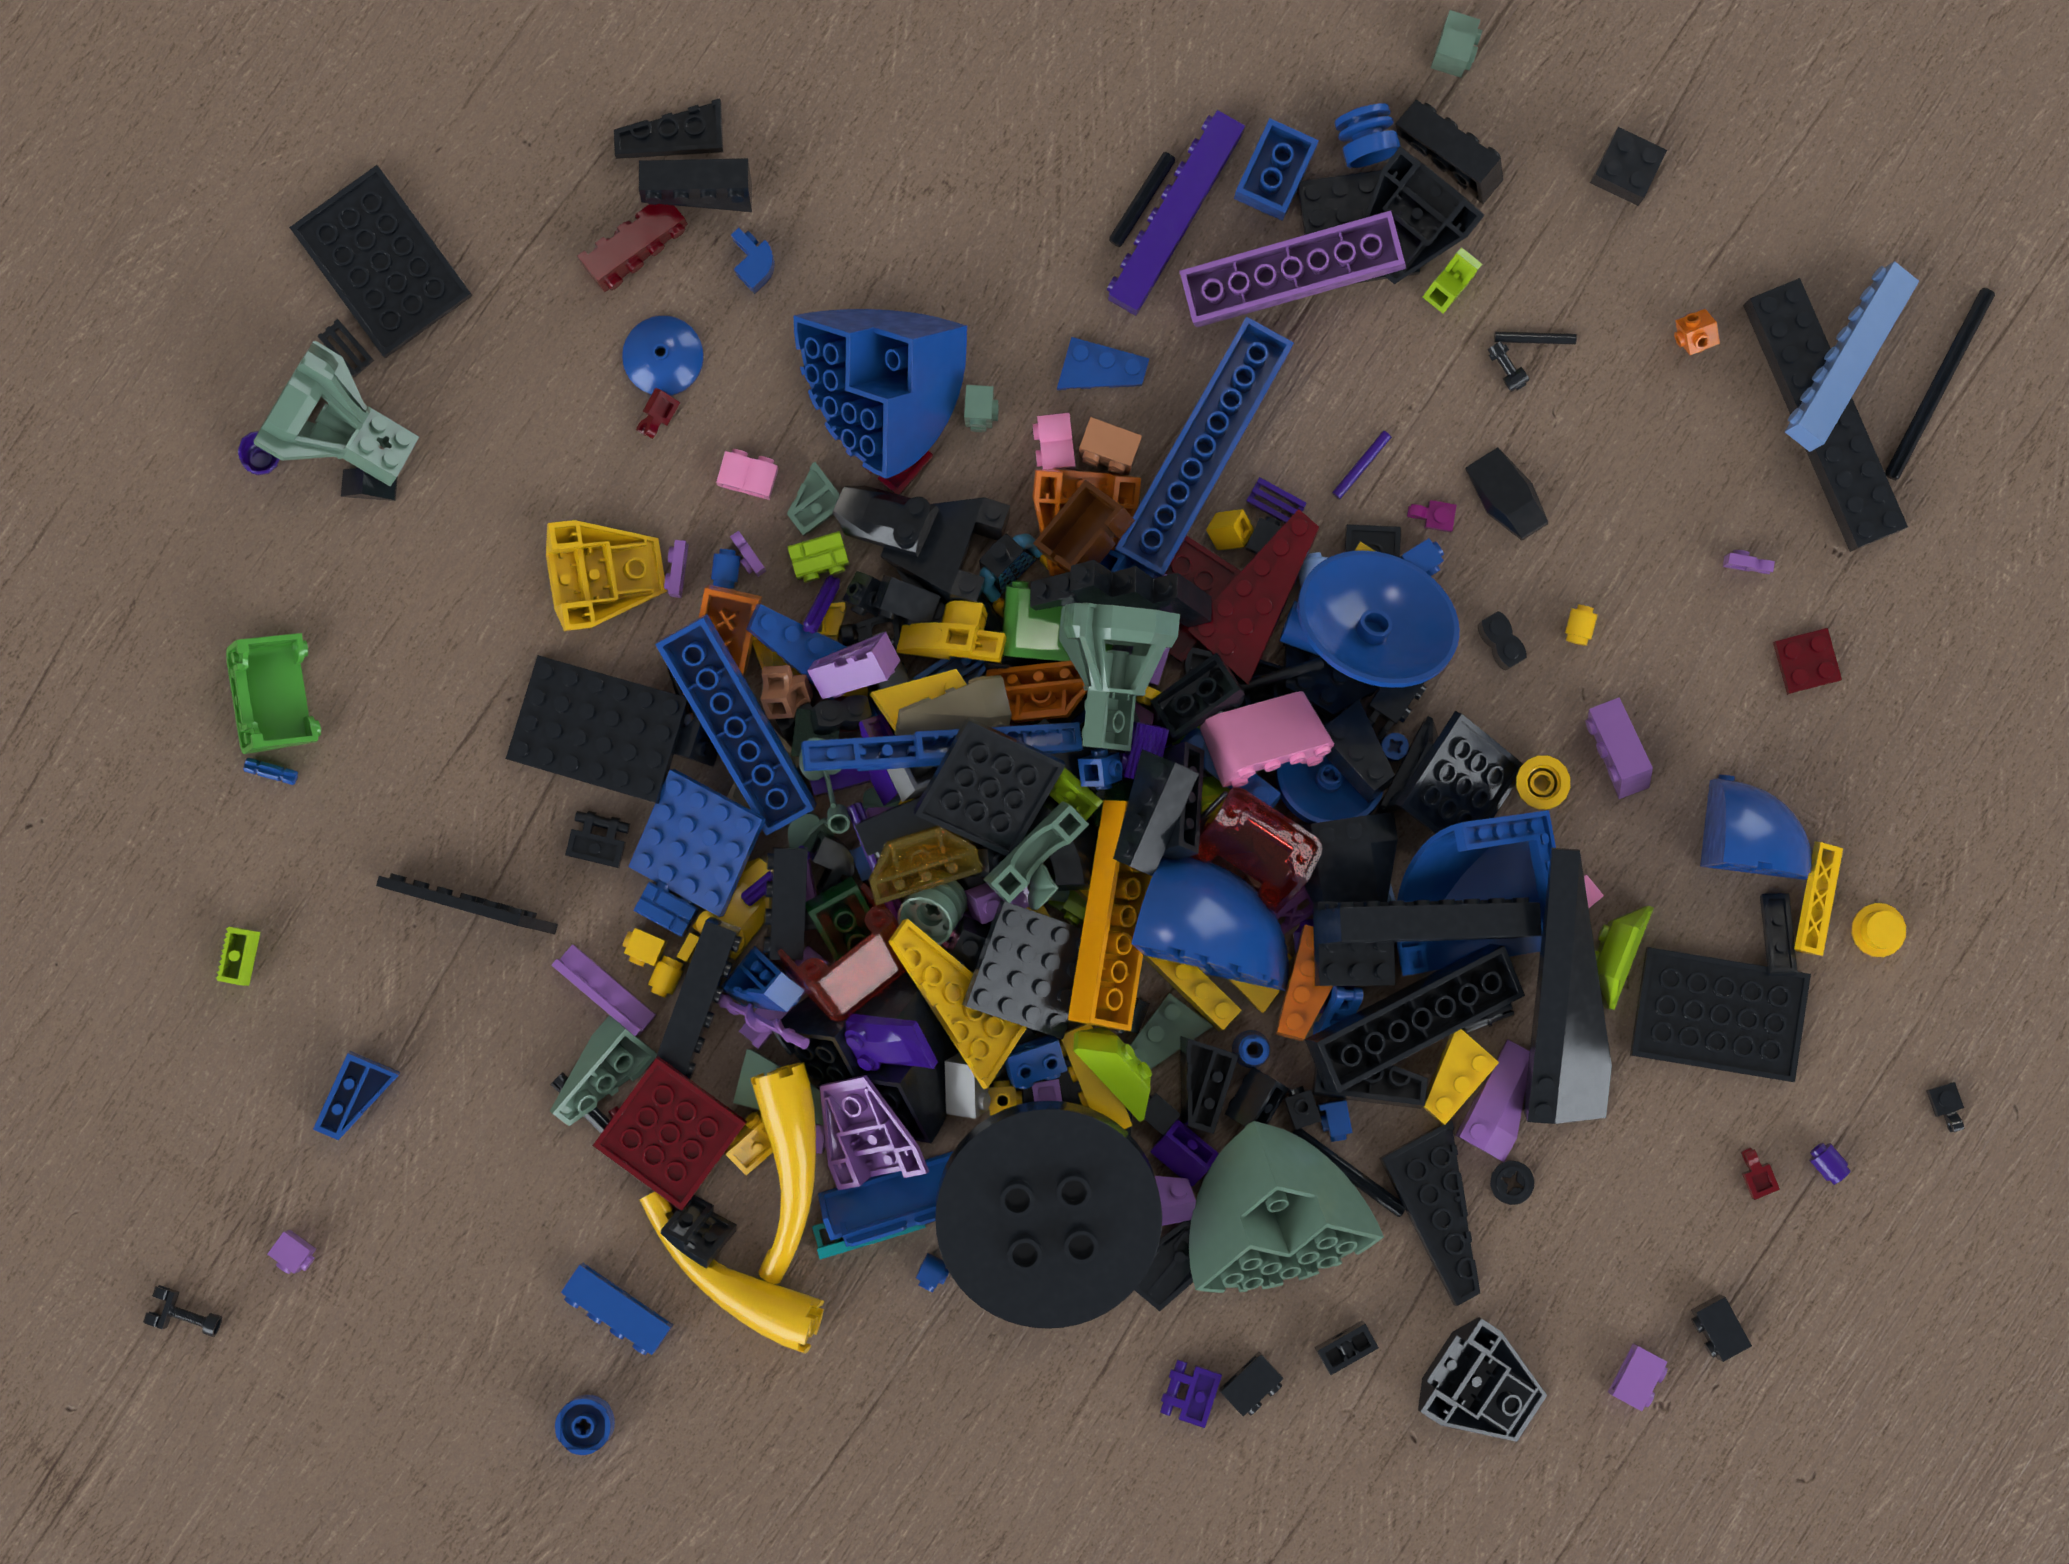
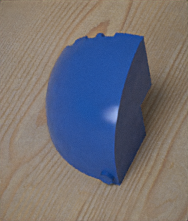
M840 309L794 315L796 350L801 349L804 363L800 370L810 384L811 389L808 390L811 401L816 410L821 409L827 420L824 425L835 440L840 439L846 448V453L850 457L855 455L863 462L862 466L886 479L901 473L916 463L941 435L957 403L966 365L967 325L925 314L880 309Z
M1198 854L1178 860L1163 856L1147 888L1131 944L1145 956L1196 966L1207 975L1286 991L1289 978L1287 945L1279 921L1265 899L1241 877L1221 866L1197 858Z

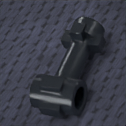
M1499 341L1488 349L1490 353L1488 356L1491 361L1497 359L1507 376L1503 378V381L1510 392L1515 389L1518 391L1526 386V382L1530 379L1522 367L1518 369L1514 367L1506 354L1509 348L1506 344L1503 345Z

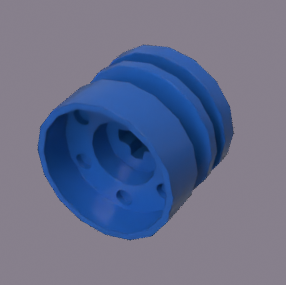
M1379 103L1362 106L1335 120L1336 130L1341 131L1338 134L1339 140L1351 141L1342 149L1347 167L1360 168L1391 158L1401 146L1396 131H1384L1392 126L1394 122L1393 118L1388 116L1391 112L1388 104Z

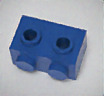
M1046 1035L1015 1046L1004 1062L1009 1081L1015 1089L1030 1088L1035 1085L1036 1081L1042 1079L1053 1080L1060 1077L1061 1073L1067 1071L1059 1040L1052 1035Z

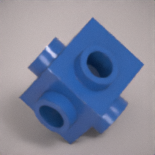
M1099 748L1091 750V755L1078 759L1081 787H1095L1096 790L1112 788V783L1122 780L1123 768L1119 752L1108 753V749Z

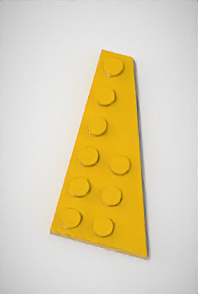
M905 919L888 942L983 1089L988 1088L1027 1027L962 1005L973 973L909 919Z

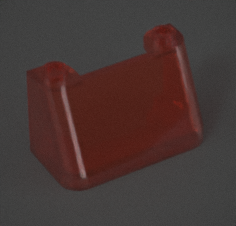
M1235 787L1229 791L1227 797L1218 805L1201 828L1199 854L1190 857L1209 863L1218 854L1260 882L1261 886L1258 896L1269 909L1278 914L1308 882L1323 848L1316 836L1245 789Z

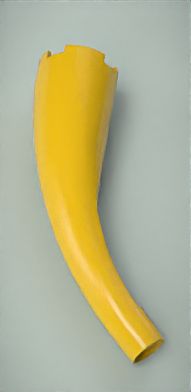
M804 1062L782 1066L766 1073L767 1075L761 1073L750 1078L762 1120L773 1149L781 1189L780 1218L772 1248L767 1251L758 1271L762 1279L773 1284L781 1282L796 1253L807 1222L813 1195L816 1164L815 1109Z
M655 1191L639 1199L649 1221L670 1255L685 1274L708 1297L734 1318L760 1335L784 1347L804 1354L809 1351L811 1344L806 1342L813 1334L817 1335L824 1309L819 1308L824 1304L823 1300L727 1268L716 1260H713L707 1268L701 1266L679 1251L661 1234V1229L673 1216V1207L670 1202Z

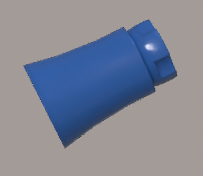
M1246 1030L1234 1039L1232 1053L1239 1055L1237 1063L1241 1066L1256 1068L1264 1064L1268 1059L1270 1044L1261 1032ZM1251 1044H1255L1258 1048L1257 1053L1254 1055L1249 1054L1247 1050Z

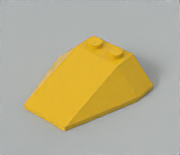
M577 520L547 524L546 560L554 609L564 631L592 628L667 592V589L664 588L665 575L658 538Z

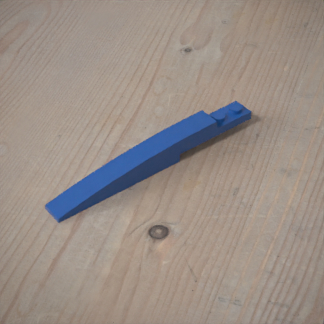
M1079 722L991 727L1048 754L1074 752L1083 749ZM960 729L918 731L914 735L803 741L801 748L804 771L858 768V771L937 766L940 765Z

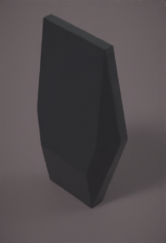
M1498 447L1465 468L1486 513L1521 541L1548 525L1547 517L1533 483Z
M1191 1220L1181 1222L1160 1238L1155 1258L1147 1274L1134 1290L1158 1311L1165 1308L1193 1283L1189 1258Z

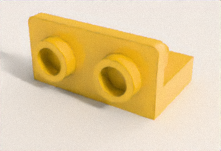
M760 1110L752 1112L745 1118L747 1123L724 1152L746 1176L773 1153Z

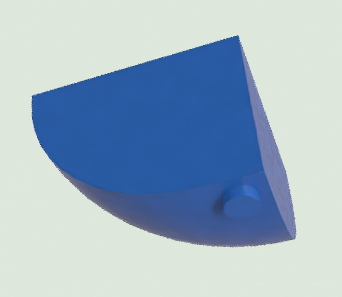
M1718 775V779L1710 780L1700 867L1807 880L1812 866L1809 840L1800 821L1787 805L1765 790L1735 781V776Z

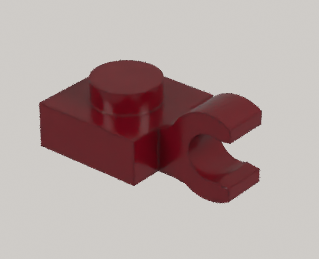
M655 388L643 409V412L648 416L638 424L636 431L653 439L658 432L660 424L668 426L680 402L664 391Z
M1748 1148L1741 1151L1743 1160L1749 1168V1171L1742 1173L1752 1199L1756 1200L1780 1190L1770 1164L1765 1163L1761 1165L1755 1149Z

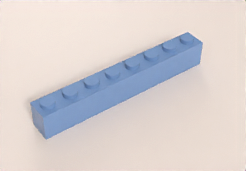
M1895 261L1885 268L1881 266L1875 271L1872 276L1873 283L1860 296L1862 300L1860 305L1848 316L1850 322L1838 333L1836 337L1838 340L1837 344L1825 355L1824 359L1826 362L1824 366L1819 368L1812 377L1814 383L1802 394L1800 398L1802 401L1801 405L1788 418L1790 423L1785 433L1809 452L1825 444L1919 283L1918 279Z

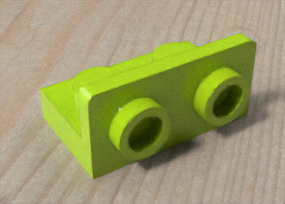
M1066 768L1062 771L1049 794L1059 804L1062 801L1070 804L1085 821L1092 816L1103 802L1089 788L1081 787V781Z

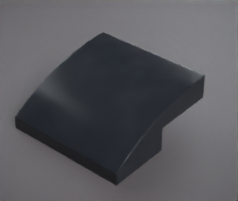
M693 1195L682 1211L677 1209L661 1229V1234L687 1257L707 1268L736 1232L737 1224L714 1213L713 1204Z

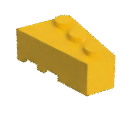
M1462 1029L1450 1035L1445 1049H1443L1438 1066L1426 1090V1100L1423 1108L1441 1124L1446 1125L1499 1062Z

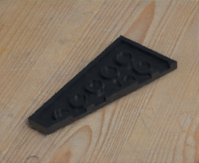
M393 873L390 874L389 878L379 876L377 880V887L512 925L555 934L558 924L536 918L537 913L465 893H461L460 897L452 895L454 890L437 886L435 891L429 889V883L414 880L413 884L406 883L407 877Z
M1449 1120L1446 1125L1441 1124L1379 1159L1453 1305L1459 1306L1480 1294L1476 1262L1473 1259L1471 1247L1472 1237L1467 1222L1468 1212L1462 1175L1459 1172L1457 1160L1458 1150L1453 1135L1454 1125L1453 1120Z

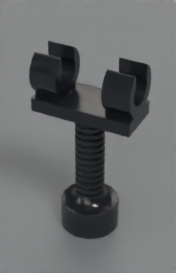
M161 1285L155 1286L152 1296L165 1300L166 1303L162 1315L150 1311L149 1313L146 1312L143 1323L159 1329H165L168 1327L170 1318L175 1317L201 1326L203 1334L211 1337L216 1336L222 1323V1316L210 1313L207 1317L178 1308L175 1304L179 1291Z

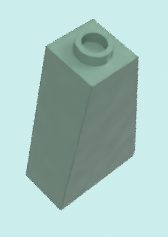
M747 1049L733 1103L759 1109L750 1078L761 1073L767 1075L766 1073L782 1066L755 1050ZM810 1083L815 1109V1124L824 1126L820 1088Z

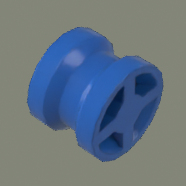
M1400 733L1388 734L1380 743L1389 761L1400 760L1409 750L1407 739Z

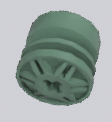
M929 873L923 875L916 881L899 908V925L903 920L909 919L937 944H943L949 939L967 908V896L963 887L946 874Z

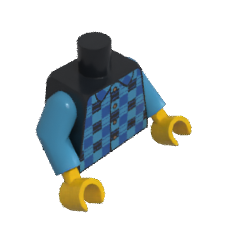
M1007 533L1004 534L979 560L981 569L979 576L985 577L983 593L990 602H993L992 607L995 613L1003 617L1005 599L1000 598V596L1006 591V585H1012V581H1016L1038 557H1040V562L1048 569L1046 557L1033 544L1036 539L1027 533L1015 535L1014 537Z

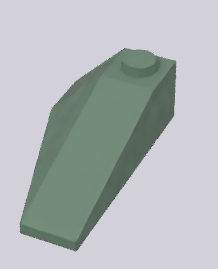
M609 1015L591 1036L550 1112L568 1126L572 1125L596 1108L597 1102L608 1094L611 1096L619 1091L618 1087L629 1079L634 1081L640 1077L654 1061L657 1053Z

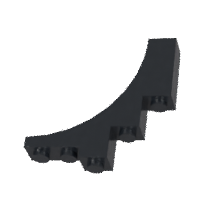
M1096 560L1072 565L1070 572L1031 581L1030 607L1036 611L1061 607L1072 603H1093L1153 609L1180 614L1179 623L1186 627L1212 622V597L1179 573L1152 578L1137 566L1112 572Z

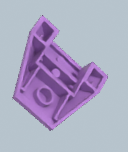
M867 1075L826 1083L820 1086L828 1167L838 1190L859 1187L872 1176L902 1171L904 1178L929 1172L919 1145Z

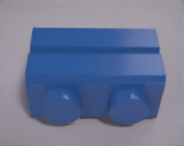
M658 881L656 884L649 882L633 911L684 937L700 908L694 906L695 903L688 899L670 893L671 890L667 888L668 885L661 881Z

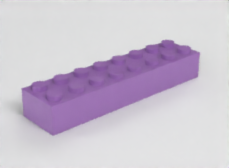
M1387 211L1179 272L1192 322L1198 328L1406 269L1392 212Z

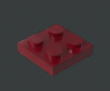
M1828 628L1773 642L1787 695L1842 680Z

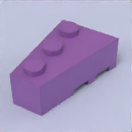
M1620 697L1590 708L1588 719L1585 720L1590 735H1594L1596 739L1598 753L1605 762L1618 798L1621 799L1648 789L1650 787L1653 767Z
M1155 1176L1162 1206V1226L1191 1220L1196 1200L1189 1180L1187 1178Z

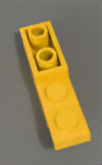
M936 622L916 623L902 626L896 651L897 653L947 660L954 656L1001 663L1007 637L1005 633L978 630L976 625Z

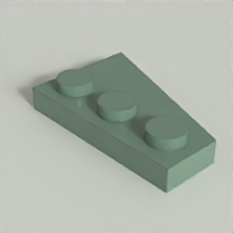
M1169 993L1130 1046L1141 1062L1147 1063L1149 1068L1152 1069L1180 1049V1036L1194 1040L1213 1027V1025Z

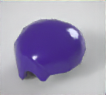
M259 431L250 432L240 442L238 447L239 459L243 467L250 471L251 474H269L278 467L280 459L254 444V439Z

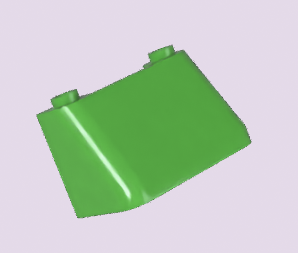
M1012 581V585H1006L1002 633H1005L1007 638L1003 655L1070 661L1071 659L1059 640L1061 609L1063 606L1036 611L1030 607L1031 587H1028L1029 582ZM1105 644L1106 652L1107 650H1112V644Z
M302 633L239 639L227 647L228 674L239 744L243 754L314 743L318 741V737L321 735L319 721L315 720L313 716H309L301 668L304 657L308 656V645L306 640H303Z

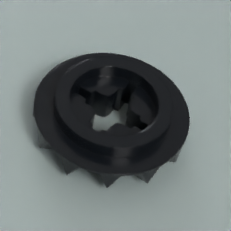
M1509 1160L1499 1164L1491 1173L1490 1187L1493 1195L1499 1201L1508 1205H1517L1523 1203L1531 1196L1534 1189V1177L1531 1170L1525 1164ZM1516 1173V1181L1523 1187H1512L1507 1193L1508 1184L1501 1178H1511Z

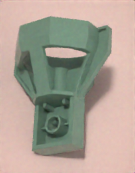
M313 341L254 439V444L282 461L325 457L343 458L376 479L391 486L399 475L419 436L371 407H367L343 357L319 342ZM320 397H322L328 404L325 403L314 421L315 423L307 421Z
M1072 603L1062 607L1059 640L1082 678L1084 690L1088 691L1085 700L1086 713L1082 729V746L1131 751L1136 696H1144L1146 694L1147 686L1165 648H1172L1178 637L1180 614L1153 609L1093 603ZM1105 644L1132 646L1133 650L1131 655H1129L1130 652L1107 650L1106 652Z

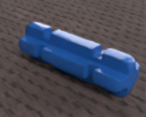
M252 758L246 759L243 768L245 772L257 773L258 776L276 781L282 780L283 783L294 785L298 778V772L288 768L284 770V767L263 761L259 763V760Z

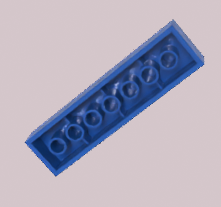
M708 614L659 640L655 644L750 809L766 818L762 827L766 836L814 810L817 805L814 797Z

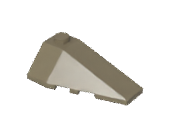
M1001 675L976 677L969 680L968 685L958 689L954 687L945 690L946 694L931 699L928 697L899 709L895 735H914L918 731L960 729L966 717H970L989 727L1010 726L1012 714L1003 677Z

